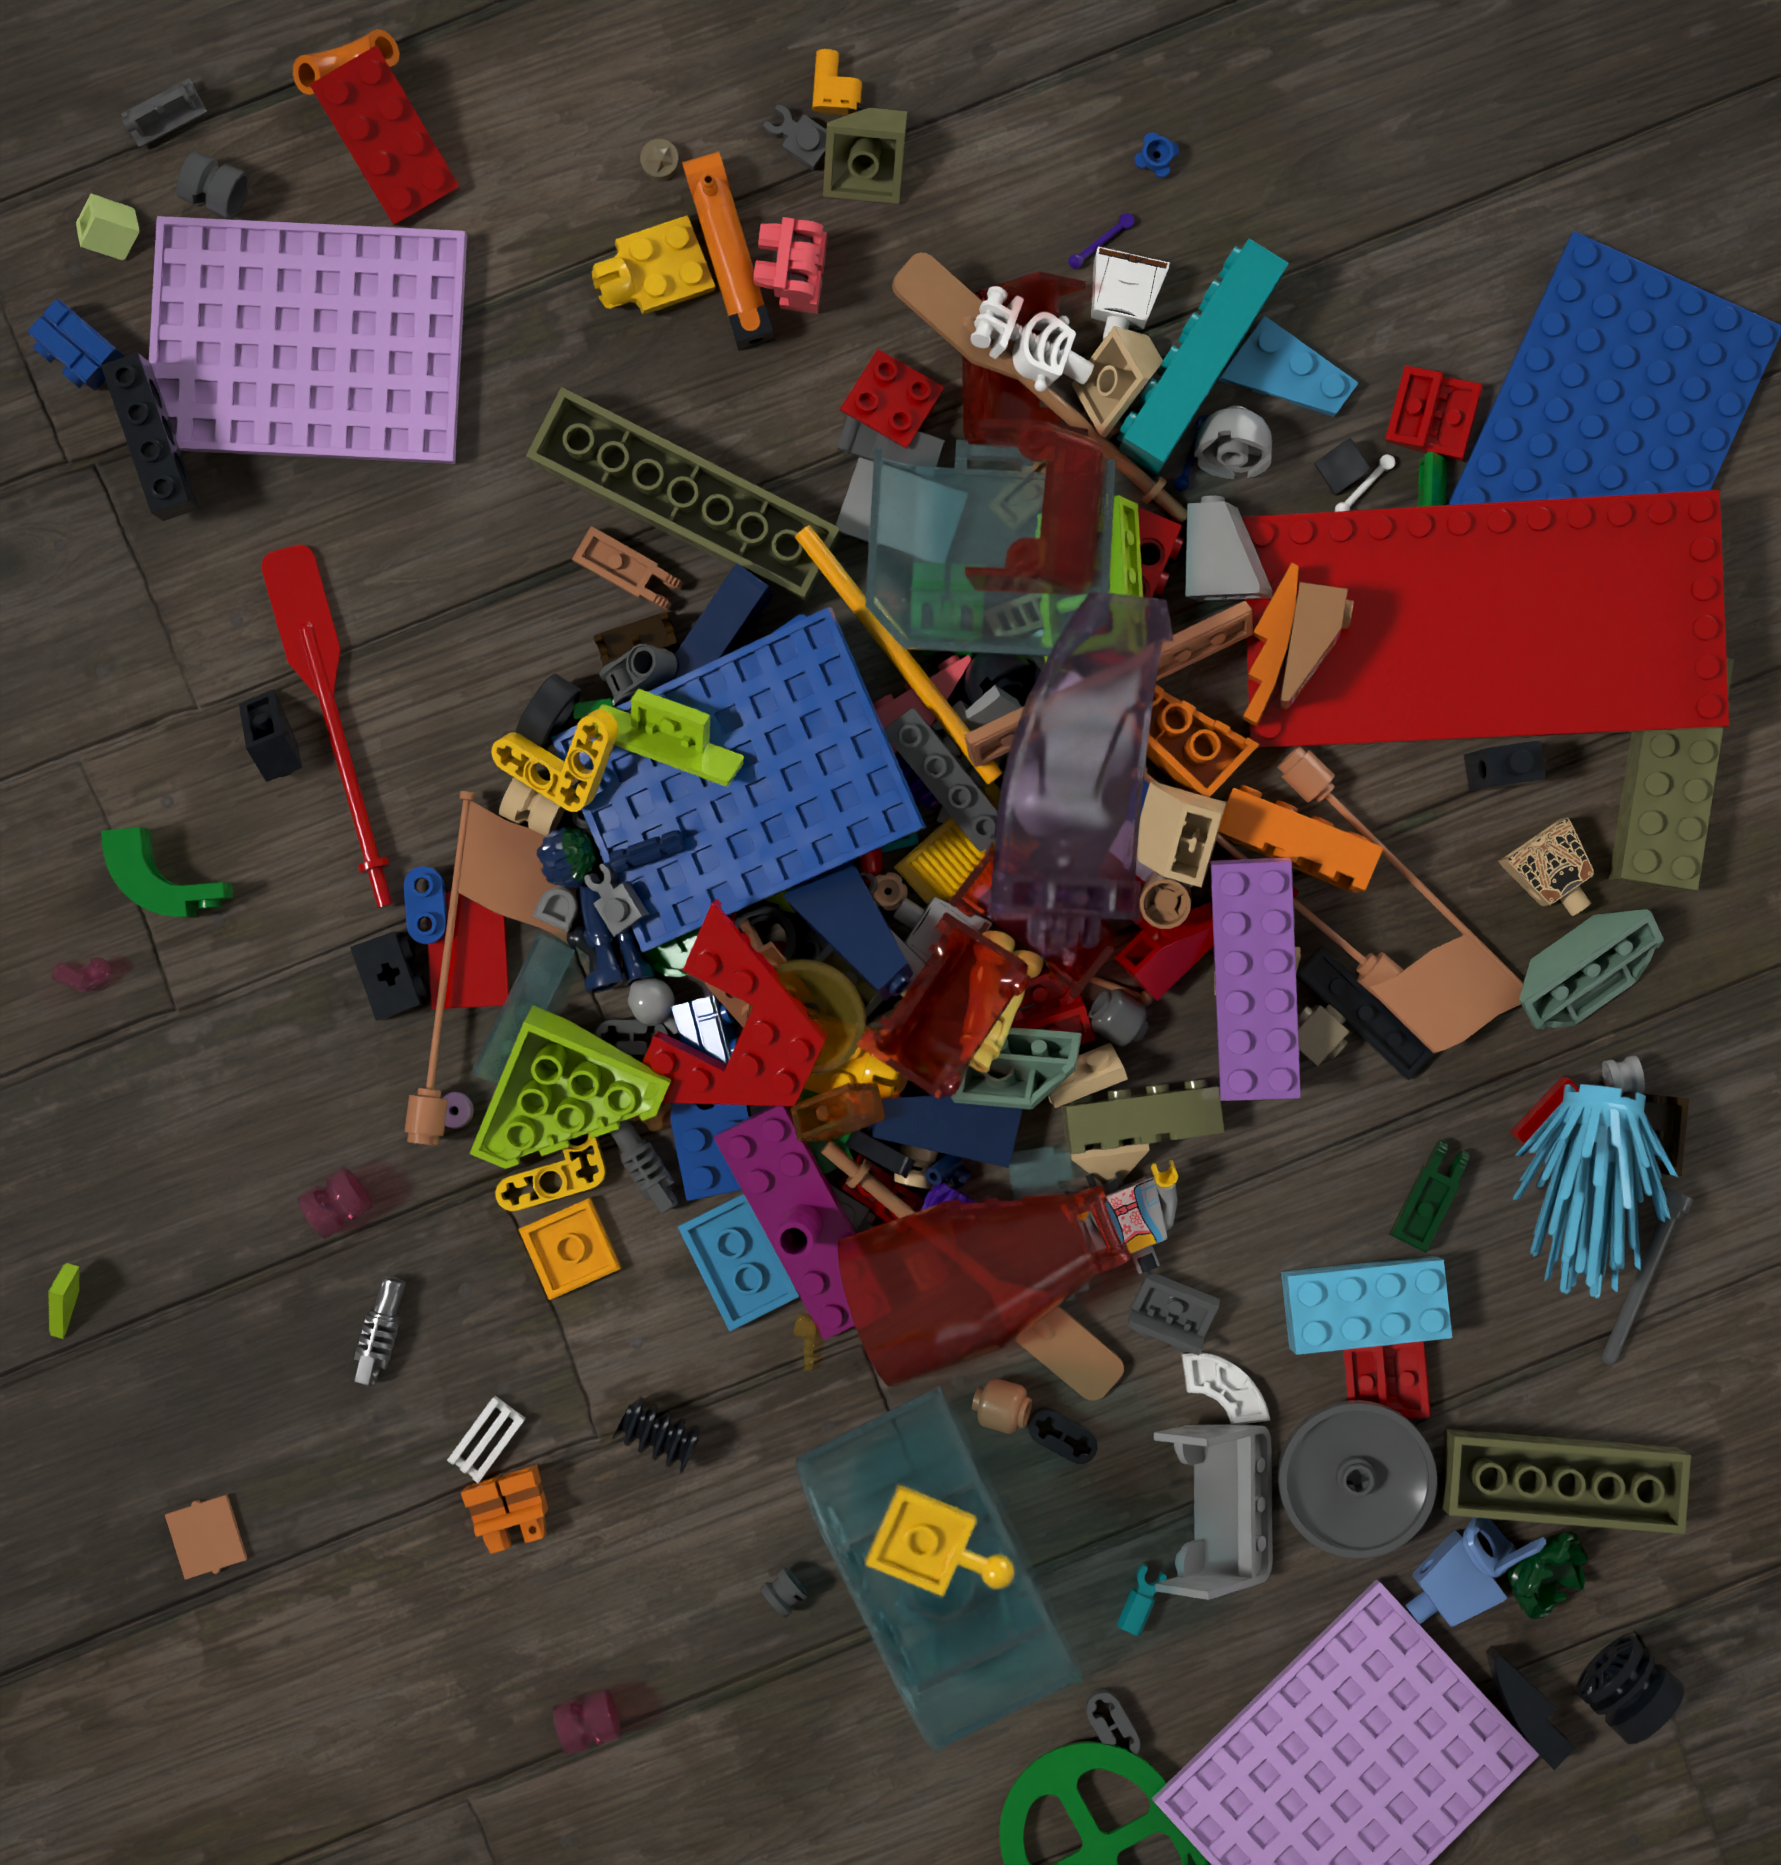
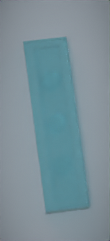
M541 933L537 934L473 1067L472 1074L498 1085L520 1029L532 1005L547 1011L575 953V949Z

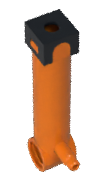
M720 152L682 162L738 351L774 341L773 328L760 287L754 285L753 263Z

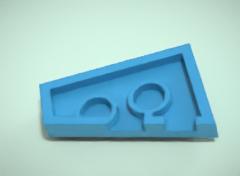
M1266 316L1263 317L1218 380L1229 385L1235 384L1251 389V392L1264 396L1268 394L1289 401L1290 404L1332 417L1337 414L1358 385L1356 380Z

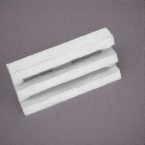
M494 1396L447 1461L452 1465L456 1464L460 1467L459 1470L465 1474L468 1473L473 1477L474 1481L479 1483L526 1418L497 1396ZM498 1408L502 1412L467 1460L462 1458L461 1454L493 1410ZM509 1416L514 1422L478 1470L473 1466L474 1462Z

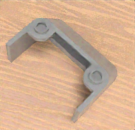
M1249 1424L1185 1425L1154 1432L1155 1441L1174 1443L1175 1452L1181 1463L1194 1465V1541L1185 1543L1176 1555L1177 1577L1155 1583V1591L1210 1600L1264 1583L1271 1573L1273 1564L1272 1447L1269 1430L1265 1426Z

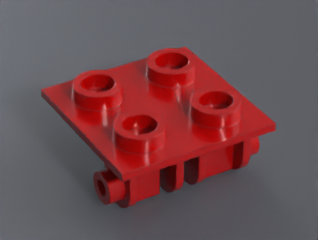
M877 349L840 407V411L907 449L926 417H930L936 401L944 387Z

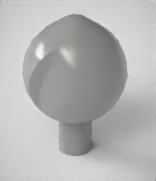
M646 978L633 982L630 987L627 1003L635 1018L647 1025L662 1023L672 1034H676L678 1030L671 1007L675 1006V998L670 987L662 980L656 978Z

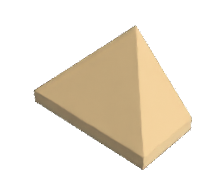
M1124 1143V1146L1108 1150L1085 1148V1153L1073 1155L1069 1153V1158L1089 1174L1093 1173L1097 1180L1104 1183L1116 1177L1115 1173L1119 1171L1123 1180L1150 1149L1149 1144L1131 1145V1143Z

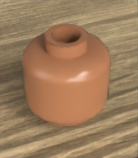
M998 1378L990 1379L984 1389L978 1387L972 1402V1410L978 1411L977 1417L981 1426L1006 1434L1015 1433L1019 1427L1025 1428L1032 1408V1398L1027 1397L1025 1387Z

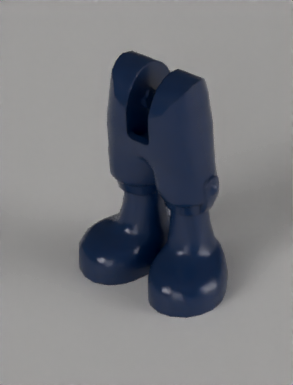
M582 884L580 887V900L585 927L583 936L587 944L595 949L597 961L595 971L585 978L586 992L599 993L613 989L622 983L625 987H631V984L635 981L656 978L653 966L643 960L636 947L635 941L637 939L632 927L621 935L613 937L593 904L601 898L600 894L591 890L587 884ZM612 938L615 939L620 948L623 963L622 971L614 955Z

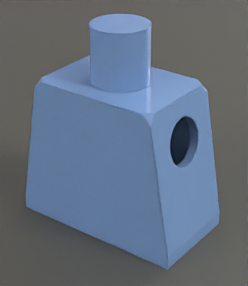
M1453 1531L1412 1574V1577L1423 1592L1405 1606L1419 1625L1436 1612H1439L1449 1626L1452 1627L1505 1601L1507 1597L1492 1576L1484 1575L1476 1567L1464 1548L1463 1537L1457 1531Z

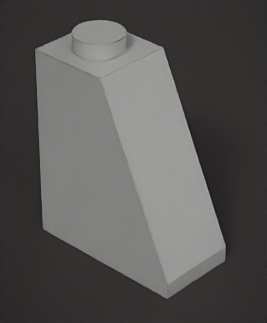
M1203 496L1200 503H1188L1185 596L1199 602L1271 599L1272 588L1238 508L1225 502V498L1222 496Z

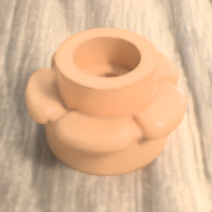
M888 872L886 875H877L878 888L872 895L877 906H882L884 910L897 909L900 902L907 897V886L902 883V878L896 873ZM886 888L892 889L890 895L885 894L884 890Z

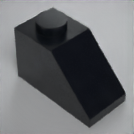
M273 689L239 703L246 750L265 781L269 782L278 777L288 776L293 771L302 768L297 741L276 691Z

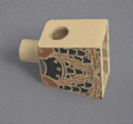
M1568 817L1557 820L1498 861L1541 906L1551 905L1560 899L1570 915L1574 916L1591 904L1579 885L1594 875V870Z

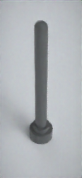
M1664 1188L1667 1199L1666 1204L1671 1219L1665 1217V1222L1660 1220L1641 1262V1271L1638 1269L1603 1351L1602 1361L1606 1365H1613L1617 1362L1678 1218L1682 1220L1684 1213L1689 1214L1694 1199Z

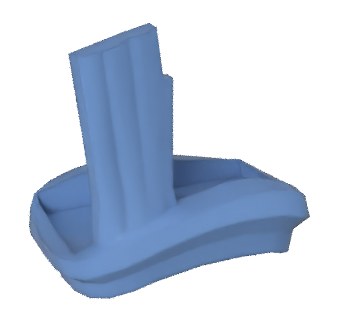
M1472 1517L1463 1534V1545L1467 1554L1476 1567L1488 1577L1502 1576L1509 1568L1540 1552L1544 1545H1546V1540L1542 1537L1516 1551L1513 1543L1488 1518ZM1478 1532L1487 1538L1493 1551V1557L1483 1550L1478 1540Z

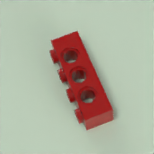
M1139 507L1140 549L1150 548L1157 554L1156 564L1147 566L1141 563L1146 631L1155 610L1148 607L1154 593L1162 594L1169 577V573L1163 571L1168 558L1176 560L1184 538L1178 536L1182 527L1181 524ZM1108 579L1103 593L1108 592L1110 588V579ZM1111 608L1094 612L1085 635L1108 631L1107 624L1112 619ZM1113 646L1077 653V656L1104 667L1126 658V656L1114 653Z

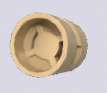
M513 778L501 802L499 815L518 824L527 821L530 830L547 837L552 830H556L566 809L516 778Z

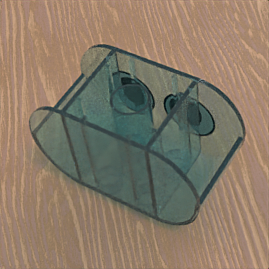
M941 1385L796 1457L795 1461L799 1479L823 1539L913 1721L929 1747L936 1754L945 1751L947 1745L1073 1682L1079 1684L1085 1681L1075 1652L1048 1593L960 1416ZM898 1484L975 1515L976 1524L964 1549L985 1558L992 1555L1007 1557L1014 1566L1012 1582L1005 1588L994 1589L985 1584L981 1574L957 1565L944 1595L940 1596L867 1566L865 1563L866 1556Z

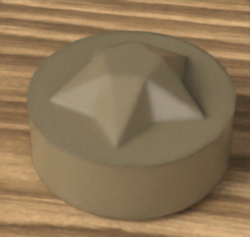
M665 139L649 141L643 147L640 154L642 169L653 180H668L676 174L679 168L680 161L677 149L671 142Z

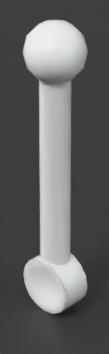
M1388 454L1382 456L1378 463L1379 466L1345 502H1340L1336 505L1335 512L1350 511V507L1384 471H1389L1394 467V457Z

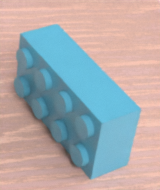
M1435 1255L1281 1272L1289 1349L1296 1355L1452 1338L1444 1260Z

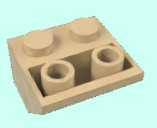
M1150 781L1130 856L1163 877L1202 887L1227 802Z

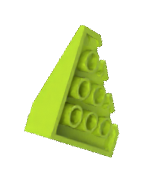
M532 1005L520 1029L469 1154L507 1169L520 1163L519 1157L539 1151L540 1155L544 1156L569 1147L570 1139L589 1133L592 1139L618 1130L620 1128L619 1122L639 1115L642 1121L656 1116L671 1079L657 1074L652 1068L575 1023Z

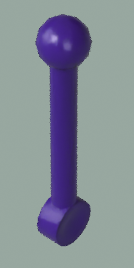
M1130 213L1122 214L1117 225L1080 254L1071 255L1068 260L1070 267L1073 269L1081 268L1083 260L1095 252L1098 247L1104 245L1121 230L1131 229L1134 224L1133 215Z

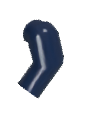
M947 1154L929 1167L925 1172V1176L932 1185L937 1186L944 1180H950L956 1188H961L971 1178V1172L964 1167L965 1163L958 1156Z

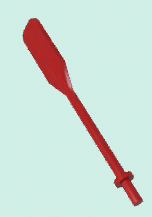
M294 545L272 551L263 558L261 569L287 662L319 699L364 858V862L358 865L359 873H368L377 908H384L393 904L383 868L390 866L388 857H379L334 698L341 646L317 561L311 549L304 545Z

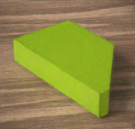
M69 1263L63 1265L49 1290V1332L51 1336L64 1339L79 1293V1266Z

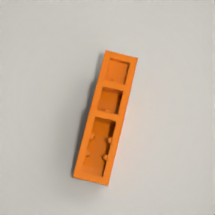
M1293 563L1289 566L1253 632L1254 637L1265 644L1248 673V678L1260 684L1245 711L1243 720L1256 727L1275 690L1288 651L1296 610L1299 566Z

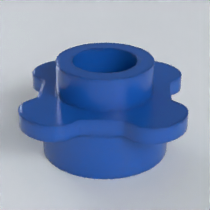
M1148 133L1143 139L1144 146L1142 151L1135 156V165L1140 169L1147 168L1152 170L1157 177L1164 178L1170 173L1169 165L1172 159L1179 154V146L1177 143L1170 142L1167 138L1158 136L1156 133ZM1155 152H1159L1160 157L1155 158L1153 154Z

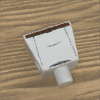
M1102 247L1097 248L1093 267L1091 318L1106 322L1102 340L1105 339L1114 326L1127 330L1129 327L1144 329L1169 269V262Z

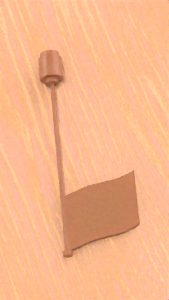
M1299 745L1291 751L1277 766L1283 773L1281 777L1307 803L1312 799L1319 803L1325 798L1364 837L1368 838L1369 842L1384 847L1381 854L1463 934L1459 938L1430 950L1395 977L1367 988L1433 1053L1444 1051L1465 1041L1499 1014L1520 1005L1519 997L1523 982L1330 793L1335 787L1331 783L1335 777L1333 772L1309 749L1305 751Z
M460 791L459 799L463 800L428 1076L426 1088H418L417 1095H409L404 1132H408L407 1142L439 1145V1137L444 1136L448 1099L441 1098V1090H435L434 1083L459 893L496 914L541 928L569 945L566 939L568 932L532 917L538 901L544 892L554 887L564 888L563 886L549 883L541 871L543 864L536 854L545 836L527 827L509 822L474 803L476 793ZM566 887L565 889L572 892L576 898L577 888Z

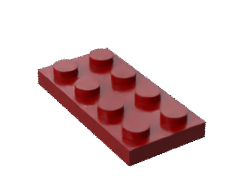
M377 45L309 84L393 225L460 187Z

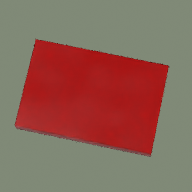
M446 892L447 914L449 913L451 892ZM459 893L444 1009L511 1005L506 917L490 911ZM427 917V931L432 928V920ZM445 936L437 943L428 944L431 1010L436 1009Z

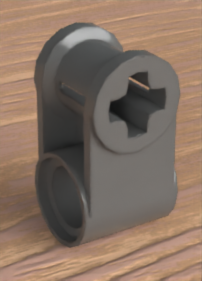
M639 644L617 660L605 665L599 674L601 679L608 683L614 697L612 704L615 708L631 700L638 689L649 692L669 682L677 671V660L675 655L668 649Z

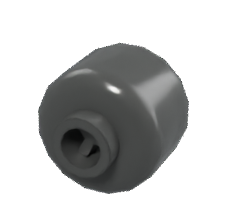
M1114 989L1110 992L1103 991L1097 996L1090 1007L1089 1017L1091 1018L1093 1031L1116 1046H1126L1133 1040L1135 1042L1139 1041L1148 1029V1022L1145 1021L1147 1016L1145 1005L1121 989Z

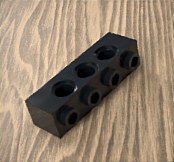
M137 352L102 364L101 368L150 512L162 521H166L200 509L151 363Z

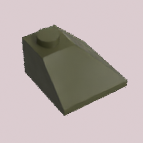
M867 108L827 122L823 197L899 204L908 111Z

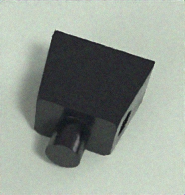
M1541 740L1490 747L1464 755L1469 793L1542 783L1546 780ZM1483 761L1486 765V777L1484 776L1482 770Z

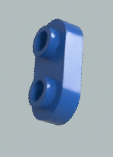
M426 866L416 867L406 875L404 880L407 930L415 941L422 944H434L442 940L446 935L448 914L445 882L437 870ZM425 878L429 882V888L426 892L420 893L417 890V883L420 879ZM425 917H429L432 920V928L427 932L422 931L420 928V922Z

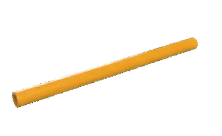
M810 525L803 528L796 534V540L982 779L989 785L1002 775L1003 772L993 760L978 767L973 765L968 755L964 736L971 732L814 529Z

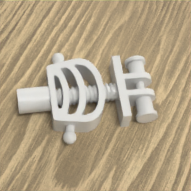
M997 286L988 289V299L981 303L979 308L980 314L974 322L976 331L972 333L970 338L973 345L979 348H987L991 343V338L994 339L989 356L996 359L1006 349L1009 339L1015 341L1012 351L1015 369L1023 377L1035 381V389L1039 392H1043L1062 373L1080 384H1084L1093 371L1094 364L1071 351L1076 333L1068 326L1069 319L1067 316L1057 318L1051 313L1041 312L1035 315L1022 328L1021 325L1015 324L1024 299L1017 295L1005 307L1002 303L1007 299V292ZM1031 330H1039L1041 333L1039 335L1032 334ZM1047 338H1050L1053 340V342H1046Z

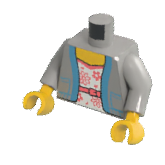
M1169 1160L1170 1168L1165 1172H1159L1156 1163L1151 1165L1153 1176L1147 1175L1120 1186L1117 1190L1106 1196L1084 1203L1079 1195H1075L1078 1204L1074 1209H1066L1063 1203L1060 1205V1208L1067 1220L1074 1226L1081 1240L1101 1254H1113L1116 1259L1131 1254L1138 1273H1144L1160 1266L1152 1245L1166 1240V1231L1170 1230L1174 1224L1178 1202L1176 1190L1178 1173L1172 1160Z

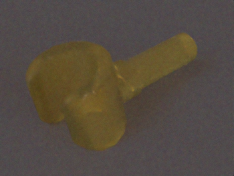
M799 1314L793 1336L805 1339L803 1344L804 1371H813V1346L817 1327L811 1317Z

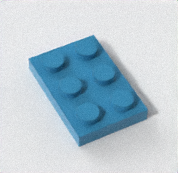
M744 1193L678 1226L729 1332L799 1297L796 1288Z

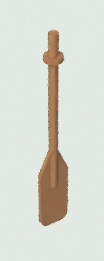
M917 253L909 259L892 282L893 291L899 299L971 363L1015 378L1025 385L1144 492L1140 499L1147 505L1153 500L1179 524L1187 518V509L1163 489L1167 482L1163 477L1160 476L1154 481L1110 440L1100 436L1096 428L1052 388L1047 386L1043 392H1039L1035 389V381L1025 378L1017 372L1012 358L1015 341L1009 339L1006 349L996 359L989 356L994 339L991 338V343L987 348H979L971 343V335L976 331L974 322L980 314L979 308L982 303L975 294L931 255Z
M832 1141L825 1145L821 1153L849 1176L846 1184L850 1188H854L859 1184L989 1293L1009 1336L1083 1398L1090 1401L1103 1398L1122 1377L1124 1372L1122 1359L1046 1294L997 1280L871 1175L868 1171L872 1164L866 1159L858 1164Z

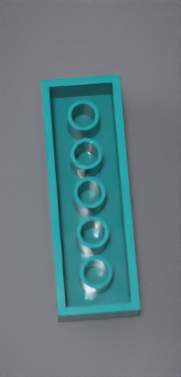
M1251 239L1247 240L1242 249L1237 246L1233 248L1218 276L1223 279L1222 282L1216 279L1213 280L1198 308L1202 311L1201 315L1193 312L1182 330V334L1177 341L1182 344L1181 347L1178 348L1173 345L1161 363V368L1157 373L1161 376V379L1159 381L1154 378L1150 380L1137 404V407L1141 409L1139 414L1131 411L1119 430L1120 433L1116 438L1121 442L1119 449L1137 466L1154 477H1157L1289 264Z

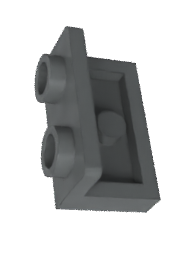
M1147 1271L1130 1306L1127 1326L1141 1336L1153 1337L1171 1344L1172 1347L1179 1351L1200 1355L1203 1349L1204 1337L1219 1308L1220 1299Z

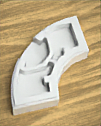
M1181 1352L1186 1391L1188 1393H1203L1217 1400L1226 1410L1231 1425L1270 1421L1269 1411L1260 1390L1239 1367L1213 1354L1201 1352L1200 1355H1196L1191 1352Z

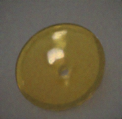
M792 960L775 966L774 969L780 975L778 977L780 982L793 998L798 997L806 1007L809 1017L817 1021L828 1035L811 1074L827 1072L844 1064L859 1047L866 1027L864 1004L855 986L840 971L819 961ZM808 1003L817 1004L820 1011H812ZM749 1004V1015H750V1012H751V1010H752V1008H753V1006L750 1005V1004Z

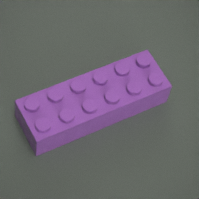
M1289 857L1210 861L1221 1101L1300 1098L1292 861Z

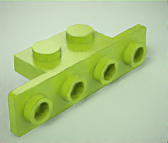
M638 689L631 698V714L605 704L601 705L598 709L609 712L617 722L618 735L615 746L723 786L731 784L744 764L743 755L709 743L711 715L697 709L684 706ZM595 723L594 725L597 727L595 738L597 739L601 734L598 732L599 725Z

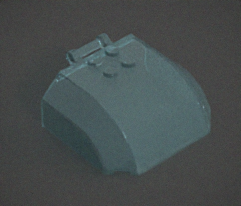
M956 440L955 468L906 465L884 459L883 447H875L866 608L903 649L1066 657L1107 620L1116 459H1108L1105 470L1083 474L1033 472L1034 444L1023 443L1022 447L975 445L968 444V440ZM967 460L1021 463V472L967 469Z

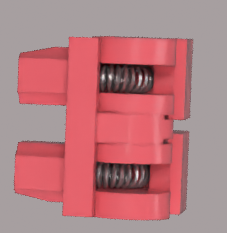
M783 217L782 224L760 225L759 249L778 251L777 263L756 260L753 281L754 285L774 289L775 297H780V309L818 314L828 241L827 232H823L824 226L820 223Z

